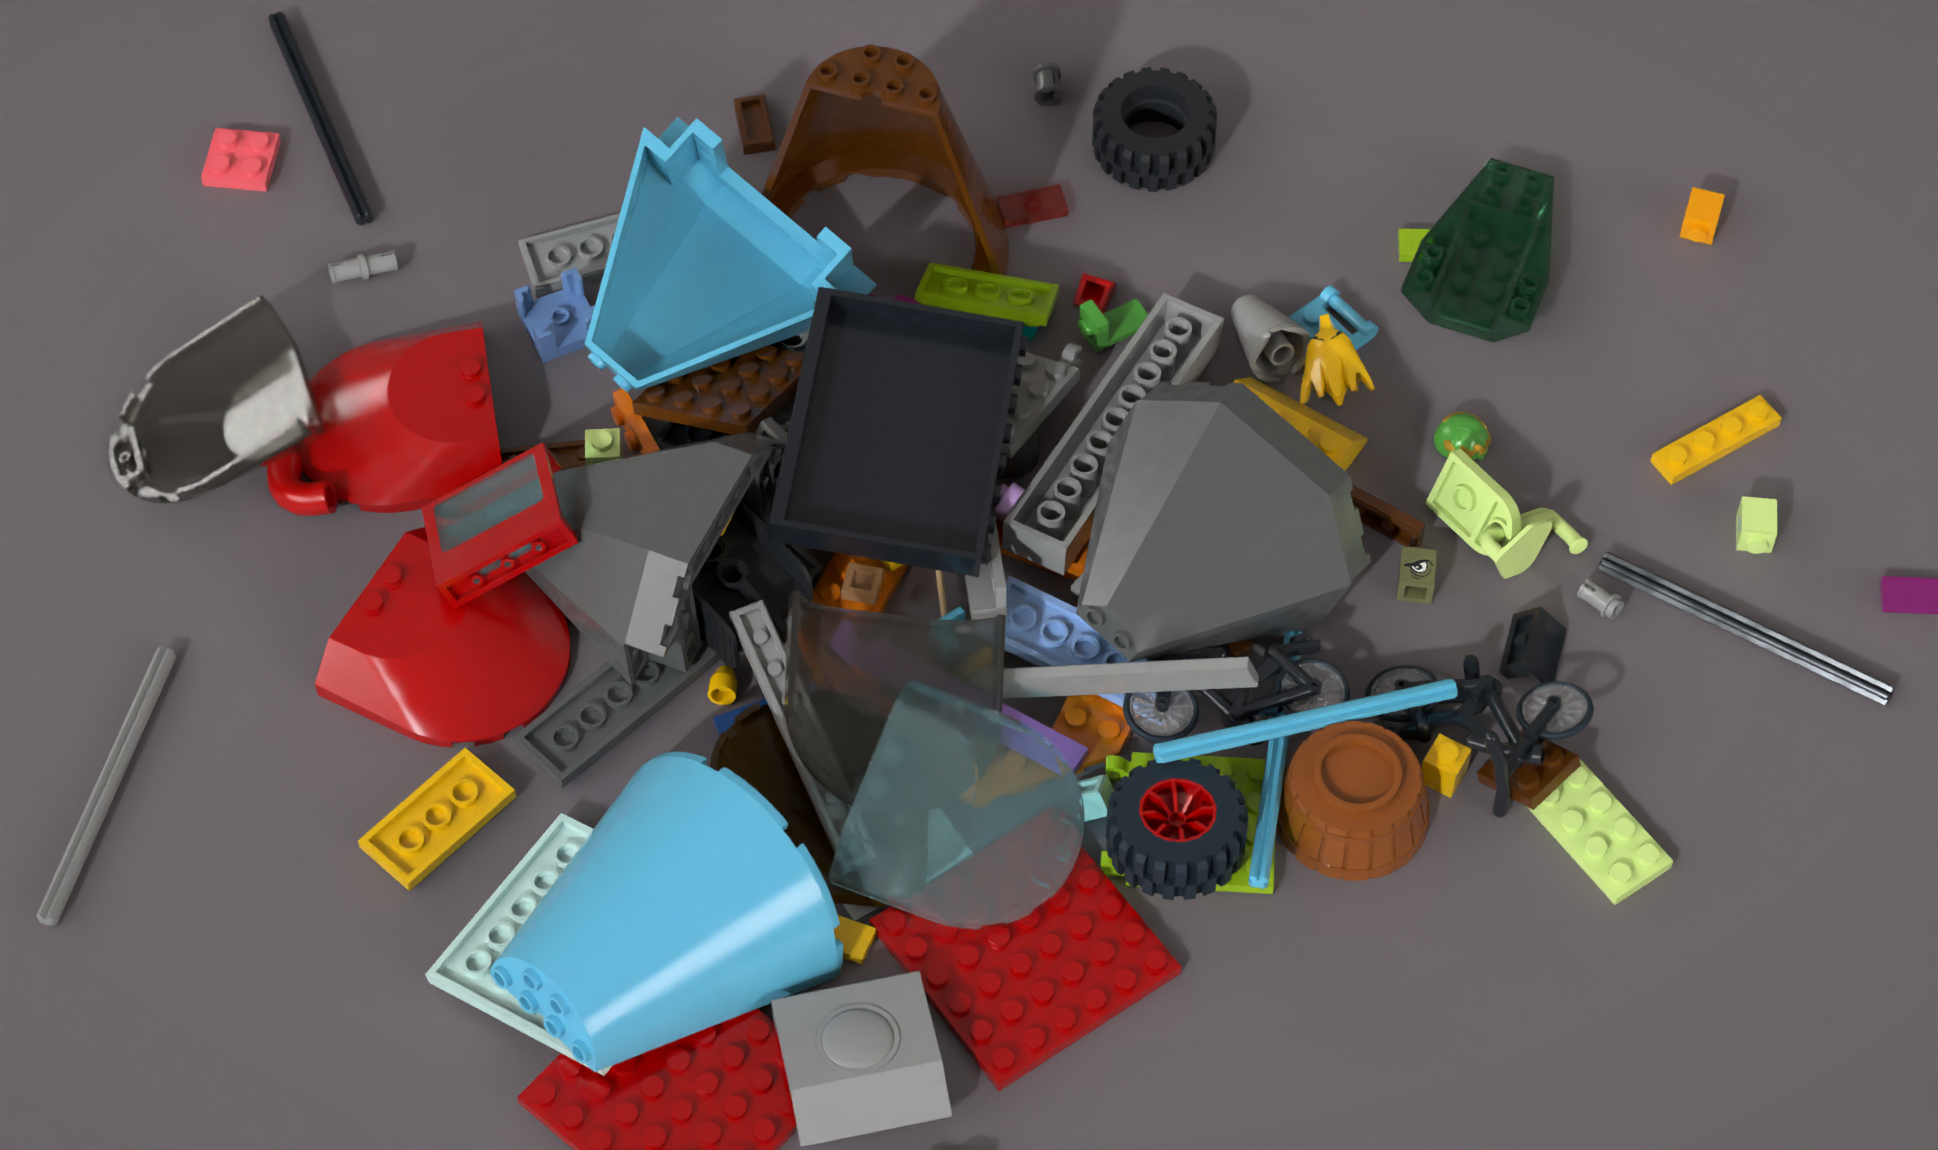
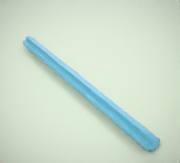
M1297 630L1285 633L1283 644L1289 643L1291 637L1303 634L1302 631ZM1301 655L1293 656L1290 658L1293 661L1299 660L1301 658ZM1283 681L1282 691L1292 688ZM1282 712V713L1273 715L1272 718L1279 717V716H1284V715H1286V714H1285L1284 712ZM1290 735L1269 739L1248 881L1249 885L1253 888L1265 889L1269 883Z
M1453 679L1441 680L1158 743L1153 746L1154 758L1157 763H1167L1323 728L1339 722L1354 721L1457 697L1458 691L1456 682Z

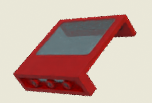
M543 442L422 507L436 587L454 609L579 543L576 532L562 515L553 473L561 470V466Z

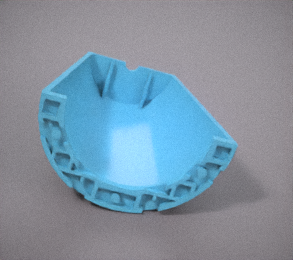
M666 752L653 757L643 764L491 968L490 974L494 982L500 988L507 989L518 1000L519 1005L525 1012L532 1013L533 1015L536 1013L541 1014L545 1018L543 1023L547 1032L552 1037L559 1038L571 1050L572 1055L577 1061L585 1063L594 1072L770 1004L773 999L788 997L834 979L841 973L843 943L838 938L835 939L834 929L840 925L839 918L828 887L809 851L803 843L797 848L784 832L788 822L755 788L726 767L716 771L706 766L707 758L688 752Z

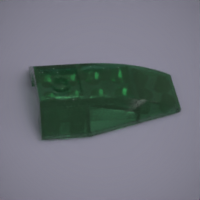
M1491 158L1421 240L1401 287V293L1428 323L1492 343L1531 330L1550 279L1554 176Z

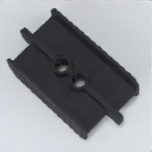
M741 499L723 536L719 537L708 558H716L706 559L692 583L700 636L722 658V661L732 669L739 666V654L744 649L729 618V612L763 600L784 644L789 641V628L781 616L798 604L809 609L813 606L814 594L812 580L805 565L793 555V552L784 543L768 541V527Z

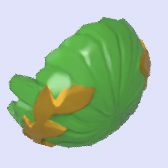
M1460 411L1449 414L1442 420L1434 433V444L1439 453L1446 458L1449 457L1451 451L1461 449L1471 459L1475 460L1477 458L1482 460L1484 455L1488 453V448L1491 445V436L1485 424L1477 416Z

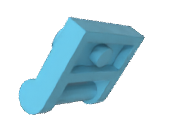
M1332 285L1326 287L1320 296L1289 316V318L1307 330L1310 335L1309 340H1311L1319 332L1320 315L1329 314L1335 329L1343 332L1350 338L1355 350L1372 340L1379 330V327L1371 320L1366 321L1340 297V292ZM1331 306L1357 332L1352 335L1326 309Z

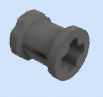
M1054 63L1037 65L1033 69V77L1037 85L1034 91L1035 101L1044 106H1052L1059 103L1063 98L1062 89L1059 87V79L1061 78L1060 67Z

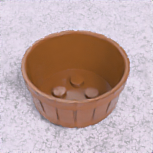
M1345 721L1328 725L1313 733L1301 743L1284 771L1276 827L1284 846L1306 867L1335 879L1343 878L1349 881L1368 880V878L1383 877L1392 873L1395 869L1398 870L1413 858V854H1416L1421 848L1429 827V798L1424 785V776L1419 760L1407 743L1398 735L1373 723Z

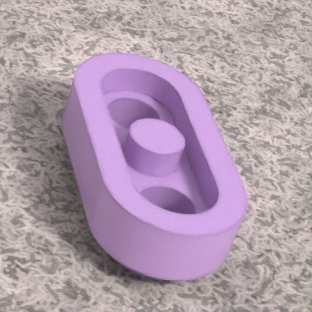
M1014 482L1010 487L1002 485L999 504H993L997 519L1004 522L1025 492V489Z

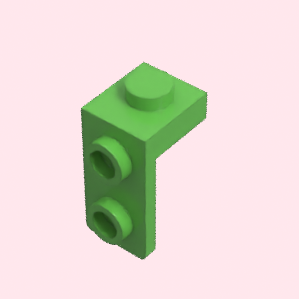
M1133 299L1104 314L1090 300L1080 305V317L1077 325L1082 336L1087 339L1096 352H1099L1134 335L1148 316V313L1137 299Z

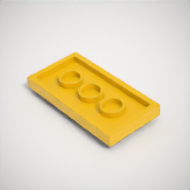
M464 748L358 840L359 847L408 891H411L516 798L515 789L467 748Z

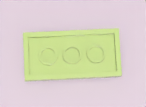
M1580 759L1581 766L1534 810L1528 809L1613 904L1616 905L1671 869L1673 860Z

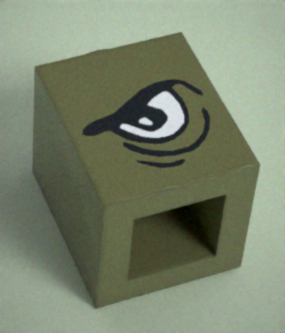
M1421 546L1401 548L1396 601L1432 603L1437 550L1426 549Z

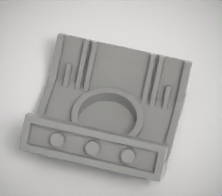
M920 971L771 1000L772 1020L778 1034L793 1104L797 1138L801 1147L952 1116L942 1058Z

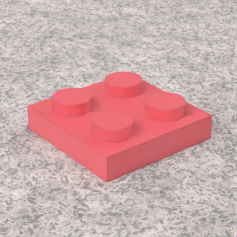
M215 128L201 176L203 186L267 192L281 143L279 133Z

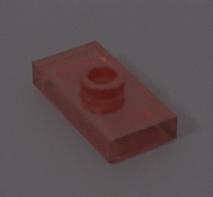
M1060 184L997 196V206L1006 228L1068 216V206Z

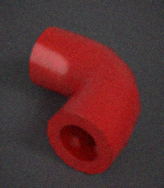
M283 451L272 453L268 457L266 472L268 489L271 496L282 509L297 516H320L335 513L337 496L330 480L304 482L301 477L302 459L297 454Z

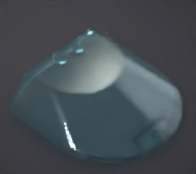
M910 679L894 703L842 829L829 874V881L834 885L933 922L952 927L979 929L984 925L1002 922L1007 924L1021 919L1032 913L1034 908L1057 893L1071 874L1078 859L1084 835L1085 814L1083 799L1075 774L1054 744L1026 723Z

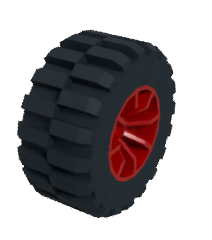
M1190 758L1189 761L1176 760L1167 763H1157L1154 759L1148 761L1147 766L1144 768L1139 765L1130 770L1129 778L1124 776L1119 780L1115 791L1111 793L1108 801L1105 837L1108 857L1112 859V866L1120 875L1125 873L1124 881L1132 887L1136 888L1139 885L1142 887L1143 893L1152 897L1155 893L1163 895L1165 900H1174V897L1183 896L1184 900L1195 899L1198 893L1202 892L1203 896L1215 892L1216 884L1220 887L1224 886L1232 879V873L1237 872L1241 866L1246 846L1248 809L1245 807V798L1239 789H1235L1236 783L1226 774L1222 777L1220 769L1211 764L1207 767L1203 766L1200 760Z

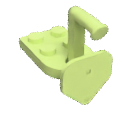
M1461 449L1451 451L1425 502L1471 548L1480 554L1488 555L1494 561L1500 575L1504 579L1518 575L1530 567L1551 529L1567 543L1572 554H1579L1588 546V540L1582 538L1573 527L1552 509L1538 508L1520 514L1511 495Z

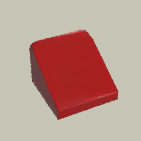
M1082 273L1073 305L1080 307L1081 304L1092 300L1101 313L1104 314L1116 291L1117 284Z

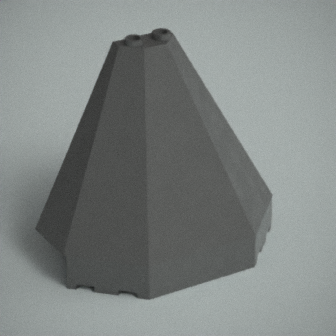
M1170 381L1160 382L1141 400L1135 402L1108 443L1076 614L1129 661L1319 627L1350 588L1351 581L1371 562L1369 552H1364L1361 540L1364 531L1359 510L1353 507L1350 491L1353 490L1350 475L1243 383L1213 386L1212 382H1187L1185 385H1171Z
M750 431L559 470L553 473L562 515L576 532L579 543L525 572L631 686L647 659L687 672L702 646L692 583L741 499L767 527L769 526L776 491L773 470L784 453L785 444ZM540 481L492 506L488 513V522L493 523L492 527L540 502L543 499ZM531 543L519 548L518 550L510 553L509 555L512 556L520 552L521 550L531 546Z

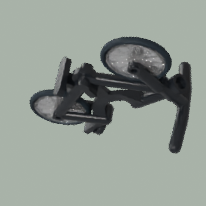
M1297 634L1291 637L1287 644H1271L1265 649L1264 663L1255 670L1259 675L1258 684L1267 681L1275 674L1278 675L1274 694L1248 702L1251 687L1232 688L1229 702L1216 689L1196 690L1221 713V722L1226 728L1268 719L1267 717L1282 712L1288 715L1350 701L1351 697L1350 686L1346 677L1334 665L1315 658H1304L1295 661L1290 658L1297 655L1319 653L1321 648L1320 640L1311 641L1308 634ZM1204 647L1147 658V661L1227 658L1228 652L1222 647ZM1192 690L1126 693L1123 702V714L1129 727L1139 737L1150 742L1162 743L1185 738L1193 731L1199 718V704ZM1264 741L1251 743L1250 745L1257 746L1262 744Z
M1467 655L1463 662L1465 679H1453L1456 682L1457 697L1377 715V717L1390 722L1373 721V724L1392 731L1401 739L1416 740L1422 743L1429 742L1434 728L1444 724H1455L1469 730L1472 735L1465 738L1464 743L1466 747L1490 754L1494 764L1496 793L1493 814L1498 818H1502L1507 813L1510 799V777L1517 768L1521 767L1524 763H1532L1533 766H1543L1545 745L1542 743L1544 740L1564 739L1582 731L1592 719L1594 706L1588 693L1572 683L1552 681L1534 686L1520 698L1517 704V719L1525 730L1522 736L1500 698L1502 695L1501 682L1491 675L1481 676L1478 658L1474 655ZM1412 665L1395 666L1383 670L1369 682L1365 697L1441 680H1437L1433 674L1420 667ZM1463 703L1457 710L1431 712L1437 704ZM1489 706L1510 744L1500 742L1497 733L1491 730L1487 731L1482 721L1475 716L1481 714Z

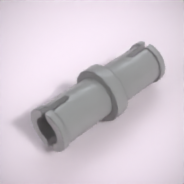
M394 250L368 256H364V253L357 254V258L330 262L328 263V270L332 284H335L336 282L360 277L362 280H367L370 275L398 271V265Z

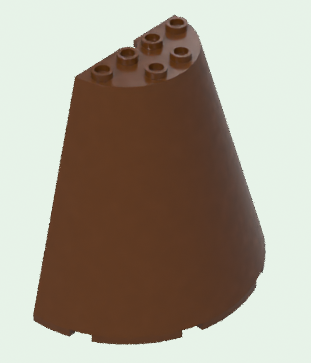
M872 44L839 52L819 64L810 74L804 85L762 195L791 218L801 205L804 204V197L814 190L822 191L833 185L845 182L848 175L862 174L870 177H890L912 181L926 186L937 193L949 195L957 203V209L965 217L974 232L976 251L972 270L1006 275L1009 260V244L1004 220L947 100L930 69L910 53Z

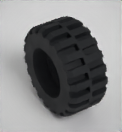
M1151 67L1142 68L1141 72L1135 73L1134 70L1123 74L1122 79L1117 77L1111 81L1108 87H1105L1100 92L1098 101L1095 102L1092 130V146L1094 147L1093 153L1095 158L1101 163L1100 167L1108 175L1113 173L1114 180L1121 184L1124 182L1129 183V187L1136 190L1142 187L1148 188V192H1157L1159 188H1165L1166 191L1176 189L1180 183L1184 186L1193 181L1194 176H1200L1206 170V165L1213 158L1217 128L1216 106L1212 103L1210 94L1206 90H1202V85L1194 79L1188 80V76L1178 71L1175 74L1170 72L1169 68L1160 67V70H1152ZM1159 121L1170 124L1179 131L1167 137L1150 138L1135 133L1130 127L1141 122Z

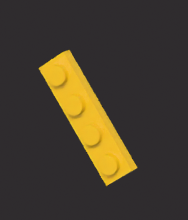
M1759 395L1652 453L1650 462L1673 485L1780 425L1782 418Z

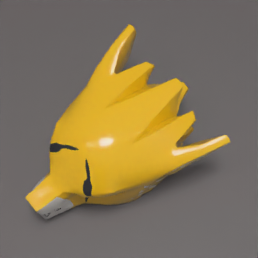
M1329 314L1320 315L1319 332L1314 335L1307 346L1300 403L1305 404L1309 401L1312 389L1316 391L1318 398L1323 397L1326 391L1333 398L1337 406L1343 405V399L1348 388L1351 391H1357L1360 381L1370 391H1374L1375 387L1350 338L1343 332L1335 329Z

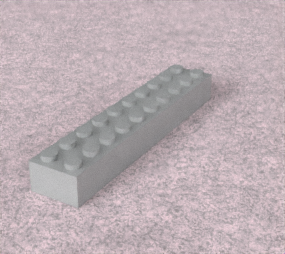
M1162 294L1004 520L1003 549L1065 575L1091 535L1109 441L1135 402L1141 400L1160 382L1170 381L1171 385H1185L1187 382L1197 381L1221 345L1224 318L1168 294Z

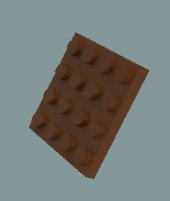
M768 345L648 387L632 402L634 414L732 435L750 431L754 433L762 420L770 418L796 393L805 353L802 351L779 349Z

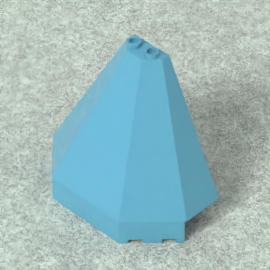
M677 117L659 138L643 127L585 341L586 348L591 352L587 358L601 371L607 367L616 375L613 381L627 393L632 388L639 391L808 332L810 330L818 287L868 295L877 284L853 265L852 248L827 227L819 233L816 241L728 166L723 140L699 119L696 118L688 126Z

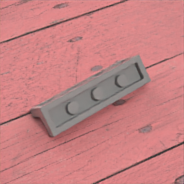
M993 503L991 506V513H994ZM996 523L994 535L986 534L985 543L992 544L988 565L981 564L979 577L964 575L971 621L1007 617L1006 582Z

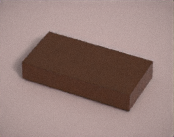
M765 94L733 99L744 155L776 150Z

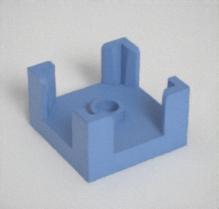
M576 267L561 273L562 290L536 300H532L531 288L528 285L514 290L518 316L543 363L586 347L585 341L595 305L590 307L584 295L582 278Z

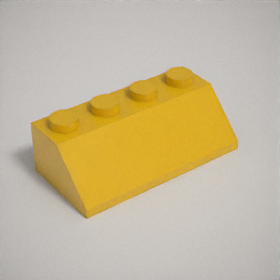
M1252 377L1236 379L1233 382L1243 383L1344 471L1347 470L1367 443L1368 438Z

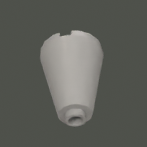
M1248 294L1235 301L1230 315L1249 366L1256 377L1265 382H1278L1283 380L1281 375L1289 371L1293 374L1299 371L1305 364L1307 346L1310 342V335L1307 330L1256 295Z

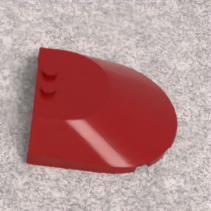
M480 321L370 342L345 352L323 367L305 387L292 416V447L294 454H297L302 459V473L304 476H308L313 482L330 480L335 488L337 503L339 504L344 500L359 505L362 511L396 513L422 509L425 505L503 464L483 322Z
M422 527L404 533L329 637L316 677L315 688L319 696L422 743L441 747H453V743L474 742L475 746L489 744L504 739V733L520 725L523 728L528 726L544 713L556 699L564 685L570 666L569 630L563 612L524 572L454 609L436 587L426 529ZM444 533L440 534L443 552H447L463 543ZM497 560L478 571L482 572L492 567L493 565L499 563L500 560Z

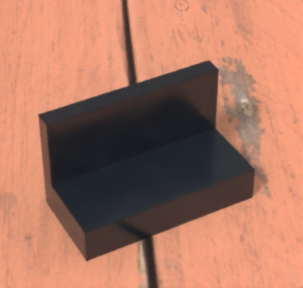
M1541 606L1513 614L1499 672L1507 679L1531 674L1541 683L1555 681L1566 628Z

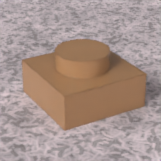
M849 562L841 589V599L876 605L884 578V568Z

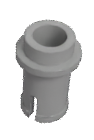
M1587 579L1585 583L1588 587L1582 584L1577 592V596L1599 610L1602 618L1615 619L1624 607L1621 596L1617 593L1611 594L1593 579Z

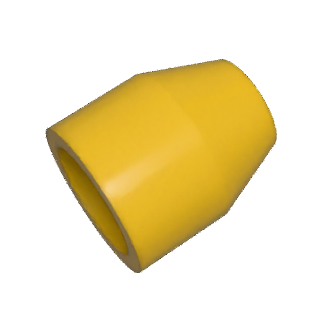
M729 666L717 668L709 681L707 695L710 701L718 705H728L735 701L738 681L734 670Z

